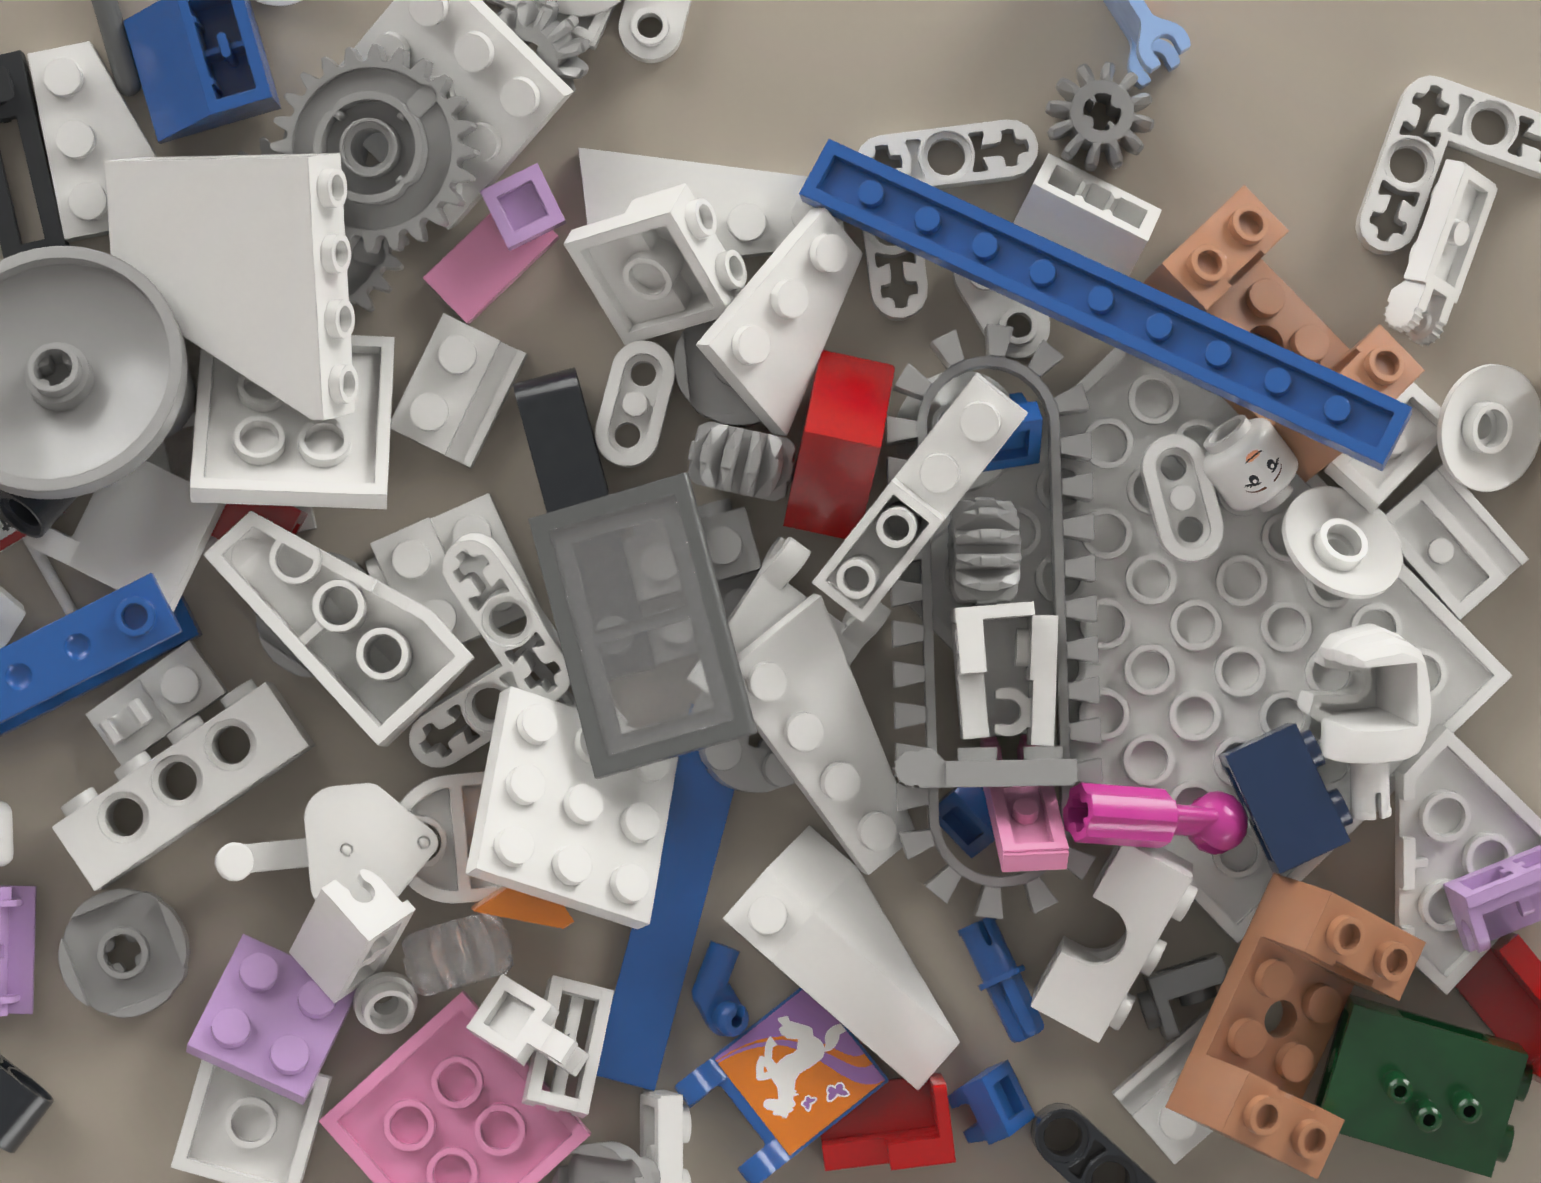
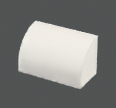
M1048 153L1013 223L1124 275L1130 276L1162 210Z

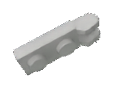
M1063 746L1023 747L1024 760H997V747L958 748V761H945L932 748H919L917 752L911 749L908 752L904 750L902 755L898 754L899 758L897 761H894L896 765L893 768L896 772L894 777L899 779L898 783L902 782L905 784V787L909 785L912 788L915 785H918L919 788L1075 785V782H1078V759H1063Z

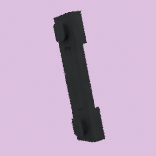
M21 50L0 55V123L12 122L13 119H17L45 239L22 244L0 151V245L4 259L35 248L70 246L69 242L64 240L49 161L38 119V108L26 57Z

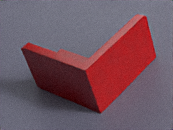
M827 350L822 351L817 363L783 526L846 539L863 518L883 440L895 372L893 365Z
M1509 933L1500 937L1460 980L1455 989L1495 1037L1513 1041L1522 1046L1529 1055L1527 1063L1533 1065L1532 1080L1541 1083V961L1519 934Z
M933 1073L919 1090H916L903 1077L889 1079L885 1085L821 1135L825 1171L889 1164L892 1171L955 1163L956 1156L947 1086L942 1074Z

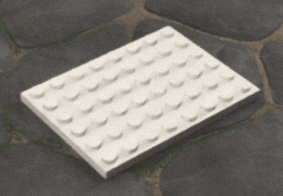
M1114 348L1078 383L1083 384L1090 409L1086 413L1059 416L1060 438L1091 431L1092 459L1088 462L1061 458V476L1063 479L1093 472L1094 499L1090 502L1062 498L1063 520L1094 513L1095 540L1083 542L1064 539V560L1095 554L1096 581L1089 583L1065 579V601L1097 595V622L1089 623L1066 619L1067 642L1098 635L1099 663L1067 659L1068 683L1099 676L1100 704L1069 700V723L1101 717V744L1070 740V759H1078L1079 762L1093 758H1102L1103 784L1165 789L1173 800H1176V804L1191 805L1197 798L1214 791L1225 792L1233 795L1238 800L1218 755L1286 723H1296L1300 733L1309 729L1320 747L1321 722L1305 714L1297 707L1298 698L1301 690L1338 692L1351 685L1353 681L1352 671L1326 668L1314 662L1317 651L1329 634L1367 623L1375 624L1397 633L1407 642L1421 650L1427 667L1431 697V716L1427 735L1438 723L1448 727L1454 733L1513 676L1404 563L1398 578L1385 592L1365 599H1351L1332 594L1314 584L1296 567L1283 541V517L1288 506L1299 494L1311 488L1328 486L1317 474L1306 483L1295 474L1289 483L1293 489L1291 495L1278 507L1264 513L1258 507L1247 511L1233 510L1214 487L1224 523V535L1220 546L1207 558L1195 562H1183L1171 557L1165 552L1159 542L1140 471L1143 454L1157 439L1173 434L1191 438L1201 447L1205 454L1207 450L1203 444L1207 437L1221 424L1239 414L1221 396L1118 348ZM1046 415L1043 417L1040 463L1007 468L987 486L975 491L966 492L960 499V501L975 499V497H995V500L1011 501L1017 509V516L1020 519V537H1022L1021 579L1018 582V593L1013 601L1009 603L1034 601L1035 615H1053L1048 427ZM1169 456L1163 459L1161 472L1169 480H1178L1183 475L1184 466L1180 459ZM949 513L930 539L933 631L953 651L950 611L955 608L973 607V604L957 603L951 594L949 567L947 566ZM1192 518L1182 519L1178 525V534L1181 539L1186 542H1195L1199 538L1201 529L1198 522ZM920 561L910 563L898 580L921 584ZM921 601L908 604L922 619ZM1055 704V734H1054V746H1057L1056 704ZM1324 757L1326 764L1317 768L1327 791L1337 788L1348 809H1350V763L1338 762ZM1404 760L1389 762L1390 795L1395 791V770ZM1352 818L1353 823L1345 827L1347 834L1349 835L1364 820ZM1249 821L1247 835L1243 841L1234 849L1217 855L1200 851L1189 840L1188 836L1174 835L1171 843L1163 846V848L1193 863V879L1190 884L1198 888L1194 901L1234 942L1238 943L1243 939L1274 873L1266 860ZM1333 850L1280 875L1302 881Z

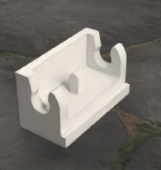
M365 869L360 871L357 881L362 888L370 893L372 901L360 903L351 896L347 888L336 880L332 881L321 889L289 951L334 1004L357 989L365 979L381 972L415 911V908L408 900L402 903L379 876Z

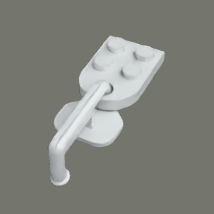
M485 771L450 774L428 779L409 791L400 803L381 787L373 783L324 788L310 799L305 809L304 824L306 838L249 844L232 842L224 845L217 852L214 862L218 873L228 881L243 880L250 873L308 867L310 888L315 900L323 887L336 880L350 891L351 896L360 903L372 901L370 893L362 888L357 881V877L363 869L379 876L397 897L409 885L420 895L442 903L478 902L502 887L465 874ZM424 823L433 826L439 834V849L433 857L431 856L435 853L436 849L438 848V838L434 831H432Z

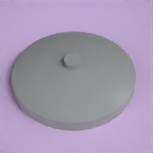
M76 246L35 248L0 260V490L35 499H64L93 493L114 484L136 470L156 451L171 430L179 414L187 384L188 365L183 335L174 314L156 286L144 274L125 261L102 251Z

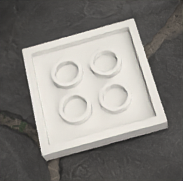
M393 0L354 47L362 56L363 61H365L372 44H377L384 48L387 62L391 60L398 48H402L410 54V69L424 58L433 63L430 81L442 75H446L453 80L451 88L446 94L447 99L457 96L467 99L468 104L457 115L458 120L471 121L477 125V129L465 136L463 143L479 150L480 156L464 160L462 164L463 169L476 177L475 182L458 183L455 190L466 202L465 205L462 207L447 203L443 207L449 225L446 227L448 230L457 226L482 198L480 191L493 185L574 92L482 0ZM345 60L339 65L340 67L344 65ZM382 132L370 135L363 143V146L380 163L384 161L389 147L388 141Z
M351 335L352 365L357 372L359 382L358 393L355 398V413L326 420H311L201 348L190 476V501L193 503L387 510L395 337Z
M513 686L508 687L499 694L465 874L631 928L640 929L649 925L678 756L601 779H595L577 708ZM620 724L622 734L638 730Z

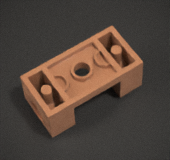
M1245 185L1143 282L1250 333L1263 335L1274 344L1394 399H1397L1425 371L1380 324L1349 349L1261 259L1289 230ZM1223 398L1239 415H1245L1248 420L1264 418L1271 422L1296 456L1298 461L1296 474L1305 483L1342 454L1333 448Z
M1273 873L1165 1107L1263 1156L1318 1179L1345 1120L1302 1100L1345 1007L1348 996H1350L1355 985L1400 1001L1426 942L1334 892ZM1280 1001L1283 1008L1282 1019L1274 1030L1267 1032L1265 1028L1266 1013L1272 1004Z

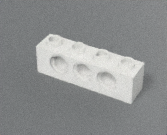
M252 679L244 682L220 699L225 710L206 723L203 722L199 715L191 718L167 735L172 746L151 759L146 751L136 755L114 771L119 782L99 795L91 787L61 807L66 817L52 826V829L94 891L107 888L316 746L274 683L265 682L257 687ZM232 726L243 729L250 740L248 755L236 764L227 761L219 750V739L222 733ZM178 762L189 765L194 770L197 778L194 792L186 799H179L173 796L166 785V776L169 769ZM125 798L137 802L143 812V823L140 829L133 835L122 833L116 827L113 819L116 805Z

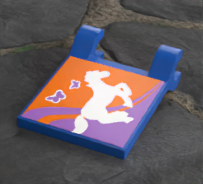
M799 988L713 1057L678 1082L674 1089L678 1094L683 1095V1100L689 1108L698 1103L716 1087H721L764 1142V1147L739 1166L737 1170L748 1183H762L885 1085L889 1079L853 1033L802 988Z

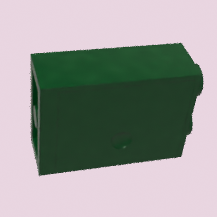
M1350 994L1338 1021L1314 1105L1345 1120L1339 1134L1491 1178L1496 1161L1504 1163L1510 1153L1514 1139V1126L1508 1124L1515 1100L1523 1102L1528 1094L1533 1076V1065L1527 1063L1529 1055L1519 1043Z

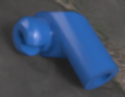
M711 940L694 982L691 995L705 1024L712 1032L718 1036L735 1037L743 1033L749 1023L748 1011L741 1004L729 983L740 951Z

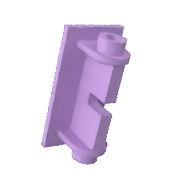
M0 885V1016H8V1014H33L37 886Z

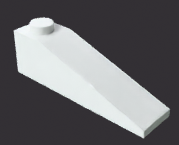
M253 511L245 515L203 554L378 746L388 747L440 698L475 658L429 608Z
M810 825L764 870L722 918L916 1090H919L960 1043L858 867Z

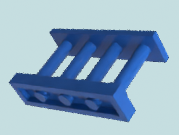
M149 573L1 648L0 737L182 646L189 640L192 641L202 636L203 634L183 594L173 612L154 574Z

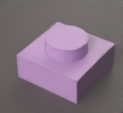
M538 163L480 191L509 251L567 224Z

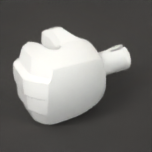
M1367 623L1330 633L1314 658V662L1323 667L1352 671L1353 681L1351 685L1338 692L1301 690L1297 707L1305 714L1321 722V755L1334 761L1350 763L1351 807L1349 811L1352 818L1376 820V812H1379V818L1381 819L1392 815V808L1390 807L1389 762L1409 759L1419 753L1425 742L1431 716V697L1427 667L1421 650L1407 642L1397 633L1378 625Z

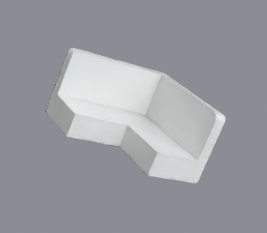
M1034 601L962 607L950 611L961 739L1001 736L993 732V724L1008 725L1017 720L1019 716L1018 705L1010 699H995L994 691L1003 687H1012L1021 690L1028 697L1029 680H1025L1026 667H1015L1014 649L1016 628H1027V618L1035 615ZM1027 728L1020 734H1027Z

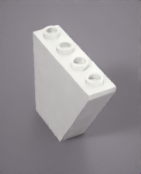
M340 153L137 157L104 161L111 255L132 265L156 286L174 314L182 335L311 420H326L355 413V398L358 393L359 382L357 372L352 365L351 334L355 325V314L348 295L347 269L351 261V247L348 238L345 236L343 204L347 197V180L341 170Z

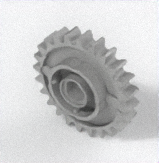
M372 44L367 60L363 61L362 56L356 49L347 47L345 49V62L343 66L340 67L334 60L324 56L321 58L324 72L322 78L319 79L305 72L300 74L302 82L307 89L303 96L285 93L284 98L294 108V113L289 117L280 116L274 118L273 122L285 129L287 136L284 140L271 143L270 149L282 154L340 153L341 170L347 180V197L343 204L345 236L349 240L351 250L355 247L360 237H362L367 253L378 254L384 238H386L394 251H404L406 233L409 232L416 240L425 243L428 241L426 223L429 220L440 226L447 227L449 225L447 216L443 211L445 204L450 203L462 207L465 205L466 202L455 189L458 183L475 182L476 177L463 169L462 164L464 160L480 156L479 150L463 143V138L475 131L477 125L471 121L458 120L457 115L467 106L468 101L461 96L447 99L446 94L453 83L450 77L442 75L430 81L433 68L432 62L423 58L410 69V54L402 48H398L391 60L387 62L384 48L377 44ZM382 132L388 141V154L379 165L368 167L362 158V145L370 135Z

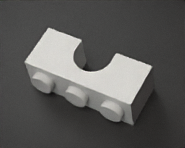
M1115 845L1094 882L1093 898L1112 907L1120 914L1126 926L1124 934L1116 943L1098 949L1085 947L1063 936L1033 989L1031 1007L1097 1043L1102 1039L1108 1026L1118 1031L1135 1002L1136 997L1128 993L1136 977L1139 972L1149 977L1166 948L1167 942L1159 939L1168 921L1170 918H1173L1180 922L1197 894L1198 888L1190 884L1193 879V863L1163 847L1146 848Z

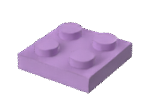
M243 934L187 1044L186 1052L304 1105L353 1005L356 989L334 1004L293 956Z

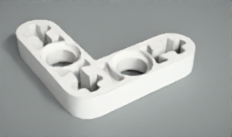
M1429 75L1415 80L1404 90L1399 98L1358 212L1355 230L1360 243L1365 249L1374 254L1388 255L1396 253L1411 241L1417 230L1446 146L1541 179V162H1539L1541 151L1522 144L1517 148V156L1508 153V149L1518 136L1519 121L1528 124V128L1522 134V137L1533 141H1541V113L1442 77ZM1428 91L1438 94L1436 104L1445 109L1444 115L1435 114L1428 121L1423 134L1424 137L1436 138L1434 146L1419 136L1400 135L1401 126L1410 132L1416 128L1421 108L1412 104L1413 98L1421 99ZM1484 110L1493 111L1502 118L1505 125V135L1501 142L1494 145H1486L1476 140L1471 130V122L1476 113ZM1408 148L1420 154L1425 165L1424 173L1420 180L1413 183H1405L1395 178L1390 169V159L1395 151ZM1380 185L1396 195L1415 197L1413 206L1405 200L1398 204L1394 215V223L1402 227V233H1393L1386 241L1376 238L1378 227L1369 223L1370 216L1379 217L1385 212L1391 195H1379Z
M1006 119L879 135L868 139L861 145L858 152L874 159L876 150L885 149L889 159L900 160L901 168H896V170L935 188L946 189L1010 181L1023 177L1031 170L1036 160L1038 142L1035 133L1028 125L1018 120ZM1003 134H1012L1015 144H1025L1027 152L1018 155L1016 166H1006L1003 156L983 157L982 164L986 171H973L975 150L969 137H982L980 149L999 146ZM943 140L956 143L964 154L962 168L951 175H941L935 172L928 162L930 148L935 143ZM862 230L870 297L874 308L880 315L890 320L904 321L913 318L921 311L927 299L928 282L925 259L914 254L915 263L902 262L903 280L905 284H915L917 294L908 296L907 307L895 308L893 298H882L881 289L889 287L891 283L890 263L878 268L875 256L897 258L906 255L909 251L896 245L886 246L880 243L874 235Z
M480 533L464 535L452 544L443 560V575L447 584L500 663L433 704L414 722L409 733V746L413 755L421 763L430 767L444 768L452 765L491 741L495 719H488L477 710L475 696L480 690L495 688L503 691L513 686L556 701L570 686L556 629L502 548L491 537ZM464 550H467L472 557L483 554L487 558L488 563L482 570V573L491 588L499 579H502L506 584V587L492 593L484 604H481L476 597L481 595L486 588L480 577L475 572L464 575L459 569V566L465 559L462 552ZM502 602H513L519 605L527 617L525 629L516 634H506L500 631L492 620L493 608ZM535 632L542 638L533 647V651L540 661L544 664L555 661L559 666L554 676L556 684L551 685L546 678L535 681L530 674L536 666V662L527 648L520 656H516L512 651L523 646ZM457 704L460 705L467 725L458 729L448 742L450 749L447 750L441 742L431 746L426 740V737L432 730L430 723H433L439 730L446 728L460 716L461 712L454 707ZM471 728L478 734L472 735Z

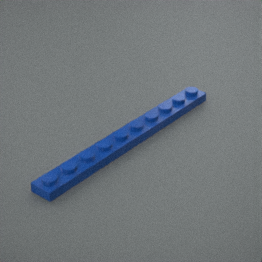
M828 139L799 192L802 202L814 208H826L832 216L1382 472L1412 415V407L831 139Z

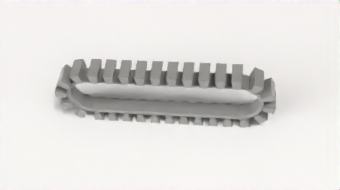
M987 324L984 329L986 356L965 360L957 330L955 329L933 340L930 344V348L947 369L933 383L909 362L896 382L893 391L922 402L916 421L890 416L886 417V447L916 441L917 449L927 436L928 413L937 393L953 378L969 371L992 369L1012 374L1026 383L1042 403L1048 427L1053 615L1058 616L1056 674L1057 746H1063V759H1070V740L1101 744V717L1069 723V700L1100 704L1099 676L1068 683L1067 659L1099 663L1098 635L1067 642L1066 619L1089 623L1097 622V595L1065 601V579L1089 583L1095 582L1096 561L1095 554L1064 560V539L1092 542L1095 540L1094 513L1063 520L1062 498L1090 502L1094 499L1093 472L1063 479L1061 476V458L1088 462L1092 459V436L1090 431L1060 438L1059 416L1086 413L1090 406L1082 383L1053 397L1041 377L1057 365L1064 356L1044 339L1039 344L1030 363L1026 367L1017 361L1005 358L1014 327ZM887 457V486L908 460ZM931 539L928 540L911 562L920 561L921 584L897 580L890 588L891 608L921 601L922 625L896 620L891 621L892 648L922 642L923 665L898 661L892 662L893 689L924 682V706L894 702V729L925 723L926 747L895 743V761L899 758L898 754L902 755L904 750L908 752L913 749V751L917 752L919 748H932L937 753ZM1102 758L1079 761L1078 782L1103 784ZM896 783L898 811L927 805L929 828L898 832L907 860L935 845L947 865L925 882L924 885L946 904L962 876L982 885L973 912L975 916L1003 919L1001 888L1021 884L1024 886L1032 913L1035 914L1058 903V900L1039 877L1047 870L1022 871L1012 875L992 876L975 872L964 866L953 856L944 842L939 825L938 788H919V786L912 788L909 785L905 787V784ZM1059 786V810L1062 822L1063 808L1067 804L1071 786ZM1065 831L1066 839L1068 842L1070 832ZM1069 847L1067 869L1078 879L1083 880L1096 857Z

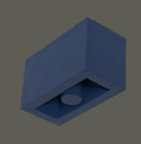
M1286 723L1218 755L1237 798L1245 809L1248 821L1272 872L1282 874L1351 842L1345 829L1346 826L1353 823L1350 811L1337 788L1327 791L1317 768L1326 764L1324 756L1321 755L1322 751L1312 732L1308 729L1300 733L1296 723Z

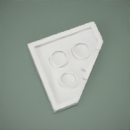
M1438 723L1426 736L1419 753L1409 759H1405L1395 770V926L1426 942L1415 968L1438 990L1448 995L1489 949L1478 953L1477 950L1469 952L1463 948L1443 884L1541 845V819L1448 727ZM1499 938L1491 941V947Z

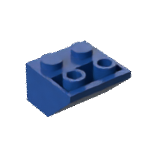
M159 0L123 21L159 144L282 109L250 0Z

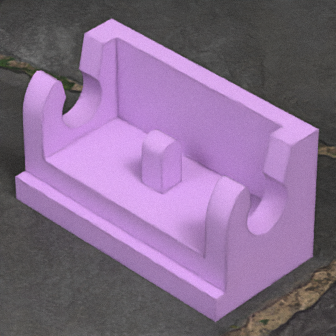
M1541 845L1443 884L1464 949L1469 952L1477 950L1480 953L1491 948L1492 940L1541 921Z

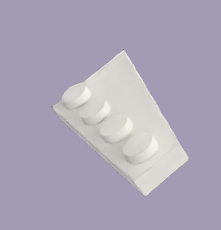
M578 147L587 225L625 214L633 199L686 183L695 199L705 198L712 205L717 219L715 234L725 251L735 250L742 258L772 255L810 209L814 208L802 202L799 195L808 176ZM834 217L844 230L843 221Z
M813 593L737 654L757 732L795 781L858 869L870 875L902 848L898 832L912 831L915 828L908 810H897L896 780L822 596Z

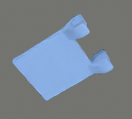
M1103 0L1129 41L1130 52L1127 72H1134L1138 76L1135 87L1141 90L1150 84L1151 79L1145 71L1152 73L1160 67L1161 63L1157 57L1164 62L1168 72L1179 66V55L1188 51L1191 46L1188 34L1180 25L1153 15L1144 0ZM1159 38H1165L1170 40L1173 43L1174 47L1167 41Z

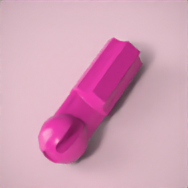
M1081 782L1070 788L1067 804L1063 808L1064 829L1070 832L1076 843L1161 848L1171 843L1173 836L1177 835L1188 836L1189 840L1200 851L1217 855L1237 847L1247 835L1248 817L1242 804L1233 795L1222 791L1207 793L1194 800L1191 805L1176 804V800H1173L1165 789Z

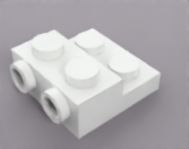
M686 183L633 199L625 214L572 229L564 242V246L624 345L716 320L746 286L747 271L741 255L735 250L725 251L715 234L717 219L712 205L705 198L695 199Z
M490 493L431 519L428 517L370 543L375 557L365 561L369 575L372 578L432 610L463 645L482 637V635L447 584L443 575V560L446 552L460 537L470 533H480L491 537L502 548L538 602ZM464 550L462 552L465 559L459 566V569L464 575L475 572L480 577L486 588L481 595L476 597L481 604H484L492 593L506 587V584L502 579H499L491 588L482 573V570L488 563L487 558L483 554L472 557L467 550ZM513 602L499 603L492 610V620L498 629L526 617L524 610Z

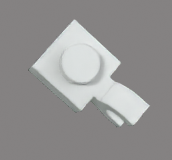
M503 974L466 1027L474 1036L523 1066L534 1050H536L552 1063L576 1077L590 1056L586 1051L577 1047L579 1044L575 1040L551 1027L560 1013L551 1003Z

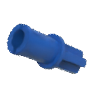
M986 917L957 932L962 937L983 981L982 984L977 985L979 990H987L1009 1039L1014 1043L1021 1042L1040 1033L1044 1029V1022L1038 1010L1031 1007L1032 997L1020 973L1026 970L1024 965L1022 964L1017 967L997 925V919Z

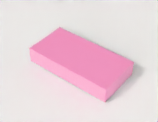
M490 213L438 262L423 279L469 325L559 239V236L552 230L509 251Z

